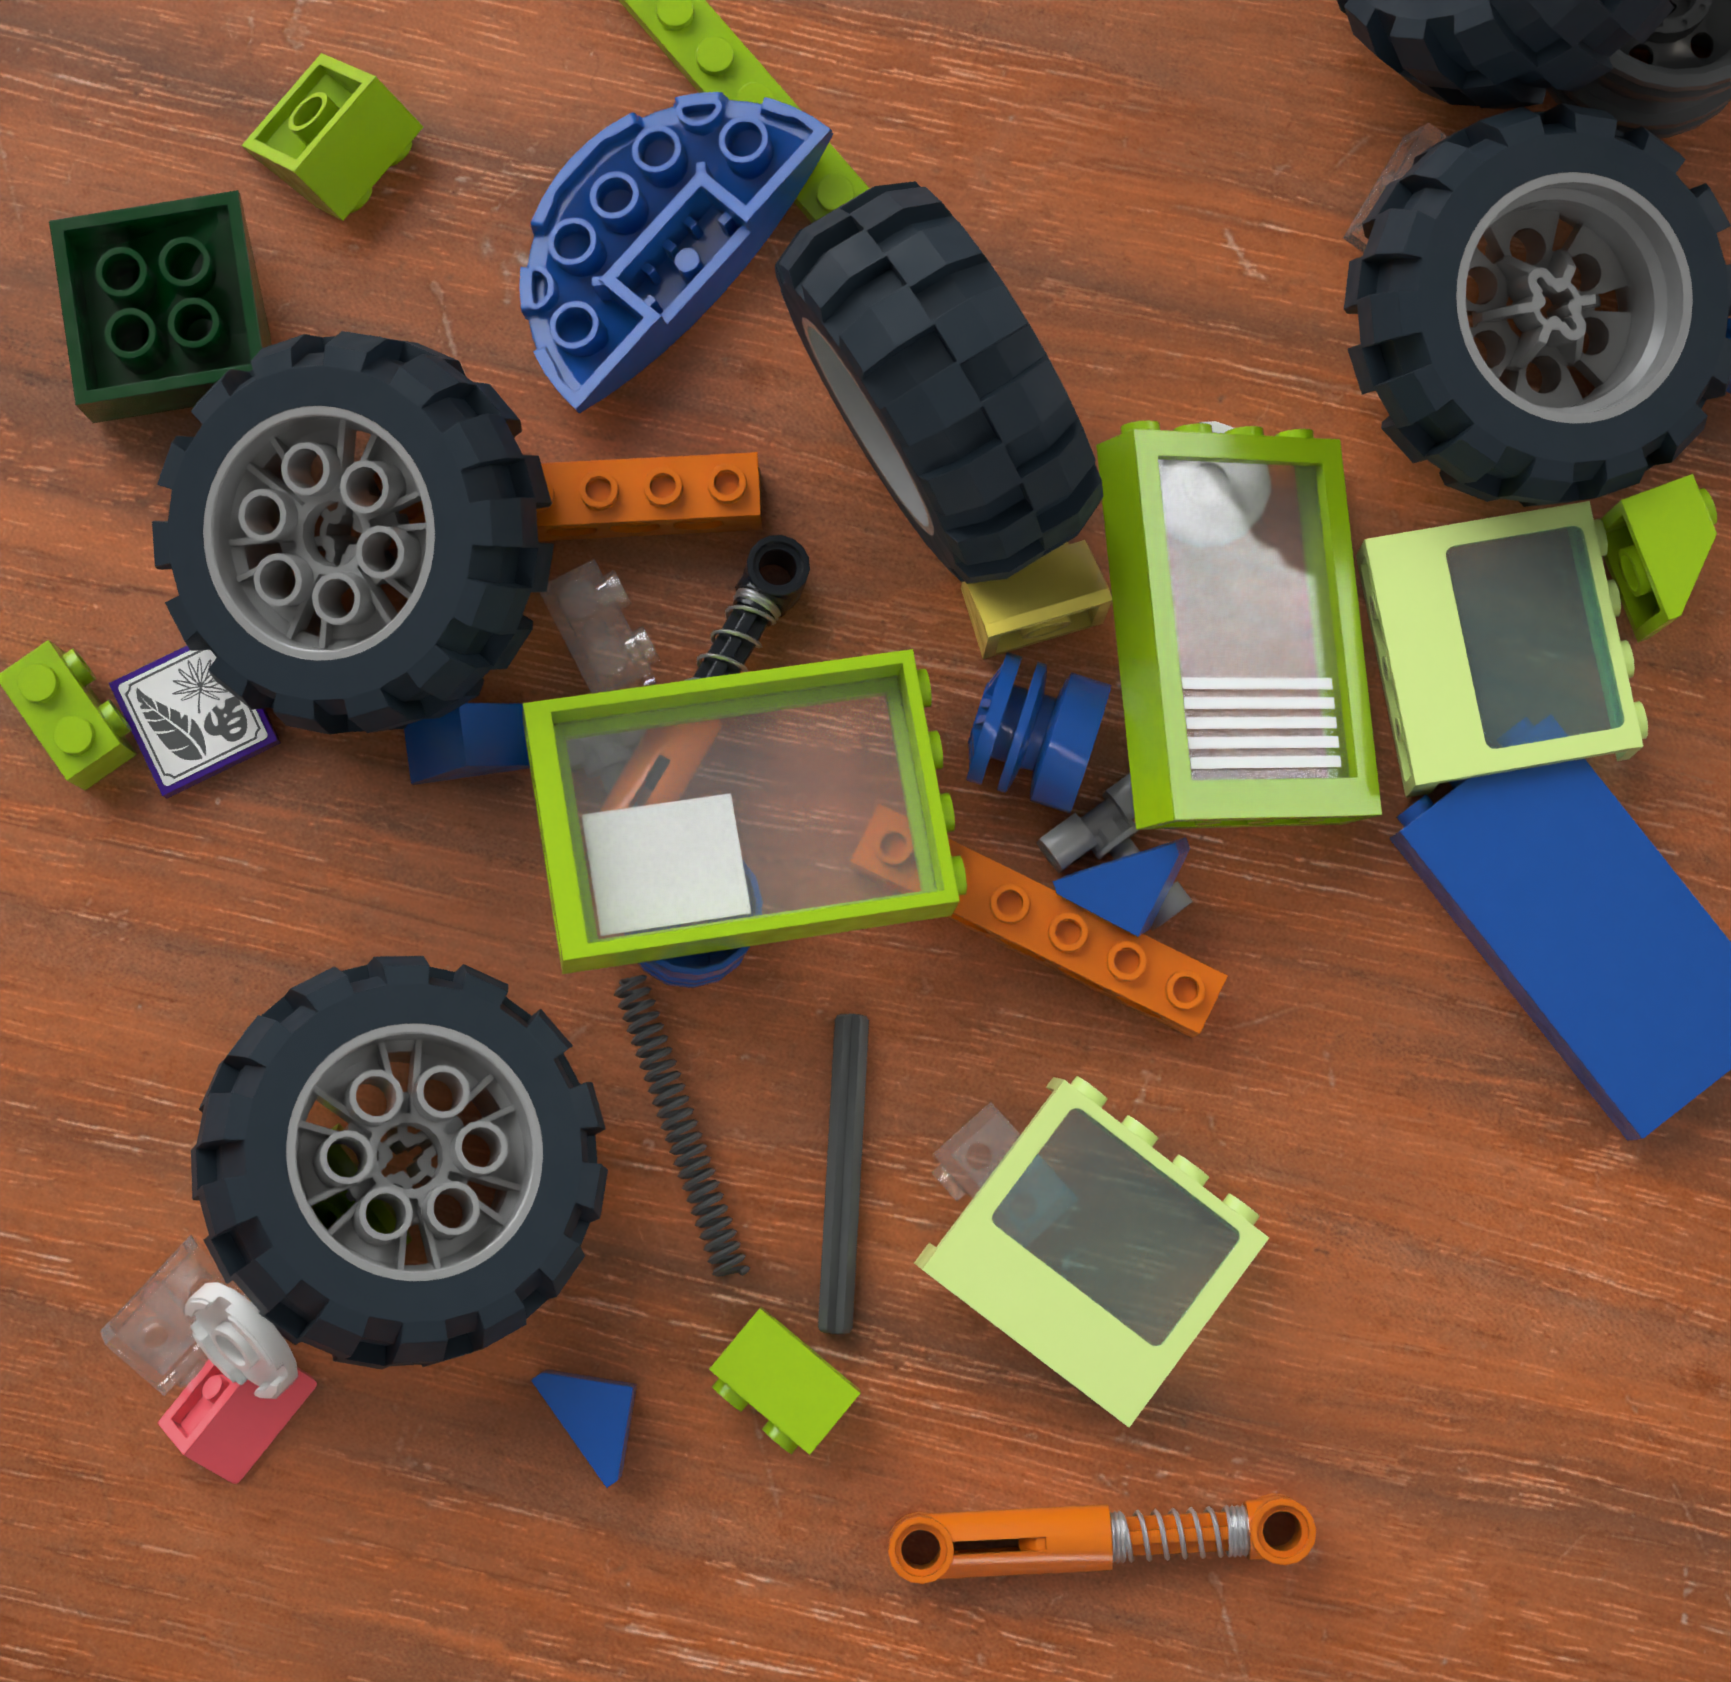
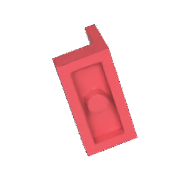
M208 1359L158 1421V1425L184 1456L227 1481L237 1484L248 1473L316 1388L317 1382L310 1374L297 1367L298 1377L277 1399L259 1398L253 1394L259 1387L258 1385H255L250 1380H247L243 1385H239L237 1382L233 1383Z

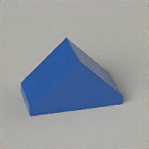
M465 703L441 718L423 719L408 724L404 729L412 785L530 768L523 727V703Z
M1184 837L1065 875L1053 881L1058 895L1139 937L1150 930L1190 851L1187 838Z
M548 1369L531 1380L606 1488L618 1481L623 1473L637 1384Z

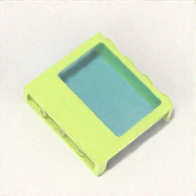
M1590 501L1364 539L1356 554L1406 798L1430 794L1439 783L1615 753L1617 761L1628 760L1644 746L1642 739H1646L1648 736L1647 716L1643 704L1640 701L1634 702L1629 678L1634 676L1635 670L1633 652L1627 640L1620 641L1615 618L1619 617L1621 613L1620 593L1615 580H1607L1602 559L1603 556L1607 555L1608 550L1606 530L1601 519L1594 520Z
M1076 1076L1071 1084L1064 1079L1053 1077L1046 1086L1052 1094L938 1246L935 1247L928 1243L914 1264L1119 1421L1130 1427L1268 1241L1269 1237L1254 1226L1260 1216L1249 1206L1229 1193L1222 1202L1203 1186L1209 1179V1176L1179 1154L1171 1162L1156 1151L1153 1146L1159 1138L1148 1128L1129 1115L1120 1123L1103 1110L1102 1107L1108 1099L1091 1084L1079 1076Z

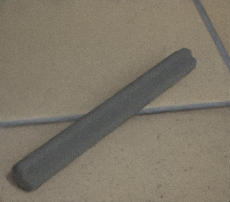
M839 1014L836 1016L834 1024L818 1328L820 1332L826 1334H848L853 1329L869 1034L868 1017L861 1014Z

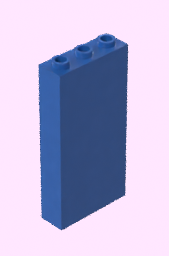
M1549 715L1534 727L1527 718H1524L1499 737L1496 742L1501 748L1567 736ZM1585 759L1451 781L1448 783L1452 786L1453 790L1436 803H1433L1427 794L1396 817L1403 828L1389 839L1627 1141L1645 1138L1731 1070V942Z

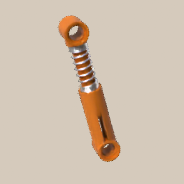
M1271 1493L1260 1496L1256 1500L1244 1501L1241 1506L1236 1505L1234 1507L1231 1505L1229 1507L1226 1505L1222 1508L1221 1512H1214L1208 1506L1203 1513H1196L1190 1507L1186 1514H1179L1172 1508L1168 1515H1161L1155 1508L1149 1516H1143L1139 1510H1136L1133 1516L1125 1517L1121 1511L1111 1513L1108 1504L947 1513L916 1511L905 1514L895 1522L889 1532L887 1547L891 1565L899 1576L912 1583L925 1584L940 1579L1112 1571L1113 1563L1116 1562L1118 1564L1120 1561L1124 1563L1126 1557L1132 1563L1135 1556H1146L1150 1562L1152 1555H1164V1558L1168 1561L1170 1554H1182L1183 1559L1186 1560L1188 1553H1200V1557L1204 1559L1207 1552H1218L1220 1558L1224 1556L1223 1552H1226L1229 1558L1232 1555L1234 1557L1244 1555L1245 1557L1247 1556L1248 1560L1266 1559L1273 1564L1289 1565L1299 1562L1309 1554L1315 1544L1316 1527L1314 1519L1306 1507L1287 1495ZM1276 1512H1289L1295 1523V1531L1292 1538L1280 1546L1269 1545L1263 1535V1528L1267 1518ZM917 1530L929 1531L938 1539V1552L928 1563L915 1564L907 1560L901 1550L902 1543L911 1532ZM1018 1539V1546L954 1549L953 1542Z

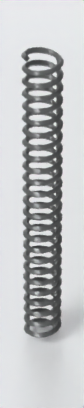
M643 974L621 979L619 984L622 986L616 989L614 996L625 999L619 1003L618 1008L629 1010L622 1018L626 1022H633L626 1031L630 1034H638L631 1041V1044L634 1046H642L636 1051L635 1056L647 1058L639 1066L643 1070H651L645 1075L644 1080L656 1082L648 1089V1092L651 1094H660L655 1097L652 1104L655 1106H665L658 1111L656 1116L663 1119L669 1118L662 1123L660 1128L665 1131L674 1130L666 1136L665 1141L669 1143L679 1142L671 1147L669 1153L673 1155L683 1154L674 1161L673 1165L677 1167L688 1166L679 1172L678 1177L681 1179H693L687 1181L682 1189L685 1191L697 1190L690 1194L686 1201L689 1203L702 1202L695 1206L690 1213L695 1216L707 1214L696 1221V1227L712 1226L704 1230L699 1238L702 1240L717 1238L706 1244L703 1250L706 1252L721 1250L712 1255L708 1260V1263L712 1265L724 1263L715 1268L712 1275L720 1277L739 1273L743 1276L749 1272L750 1267L747 1265L733 1266L742 1262L746 1255L743 1253L728 1255L740 1248L741 1242L731 1241L723 1243L734 1237L737 1230L726 1229L718 1231L731 1224L733 1218L726 1216L713 1219L725 1213L728 1206L721 1204L708 1207L720 1201L724 1196L721 1192L706 1194L717 1188L720 1182L717 1180L701 1182L714 1175L716 1170L713 1168L696 1170L708 1164L711 1157L701 1156L689 1159L703 1152L707 1147L703 1143L687 1146L700 1139L703 1133L696 1131L682 1134L697 1126L698 1121L691 1119L675 1123L693 1113L694 1109L691 1107L673 1110L688 1102L690 1097L682 1095L666 1099L684 1090L686 1085L678 1083L661 1087L679 1078L681 1072L673 1071L657 1075L675 1066L677 1060L669 1059L652 1063L670 1054L673 1048L664 1047L648 1051L666 1042L669 1036L660 1035L643 1039L663 1029L664 1024L656 1023L639 1027L657 1018L660 1012L652 1011L635 1015L653 1006L656 1000L647 999L630 1003L650 993L652 988L647 986L626 991L646 981L648 976Z

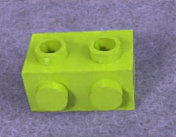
M47 640L0 673V685L65 779L85 791L137 755L125 737L132 729L111 700L108 699L102 704L89 684L96 680L80 654L74 648L65 652Z
M762 1306L709 1368L718 1377L712 1388L740 1412L748 1404L769 1420L762 1430L790 1454L800 1446L810 1455L861 1394L859 1388Z

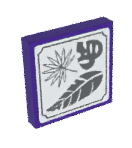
M186 645L109 683L121 711L132 729V734L162 796L166 799L281 744L265 708L251 710L218 684L211 676L208 669L217 658L211 650L191 651Z

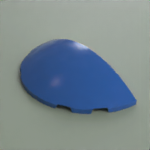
M722 92L694 93L675 97L673 107L654 112L645 117H640L636 113L624 116L590 139L569 159L550 184L532 218L531 229L534 239L530 249L527 267H520L519 291L521 311L525 319L529 321L532 338L537 349L533 351L545 375L560 395L578 413L606 398L640 373L689 330L721 297L767 241L799 195L833 136V132L829 127L813 116L771 98L765 97L763 103L758 104L748 101L729 100Z

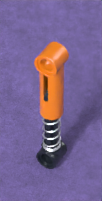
M770 535L759 540L751 548L744 572L735 586L736 594L733 596V606H729L725 610L726 622L720 630H715L711 633L712 645L706 654H701L697 657L698 669L693 678H688L684 681L748 671L745 663L755 647H762L759 639L766 627L776 624L778 617H783L787 610L791 609L800 600L810 571L809 557L804 547L795 539L784 535ZM766 565L781 566L788 572L791 581L784 585L768 583L762 577L759 570ZM719 720L647 729L598 813L633 808L644 788L652 791L645 806L680 801L723 728L722 723ZM584 835L582 837V843L585 855V862H587L588 854ZM588 875L592 905L596 906L592 879Z

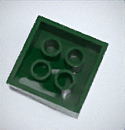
M238 190L49 221L75 404L92 423L194 407L229 369L249 372L253 369L251 361L262 348L272 345L243 204Z

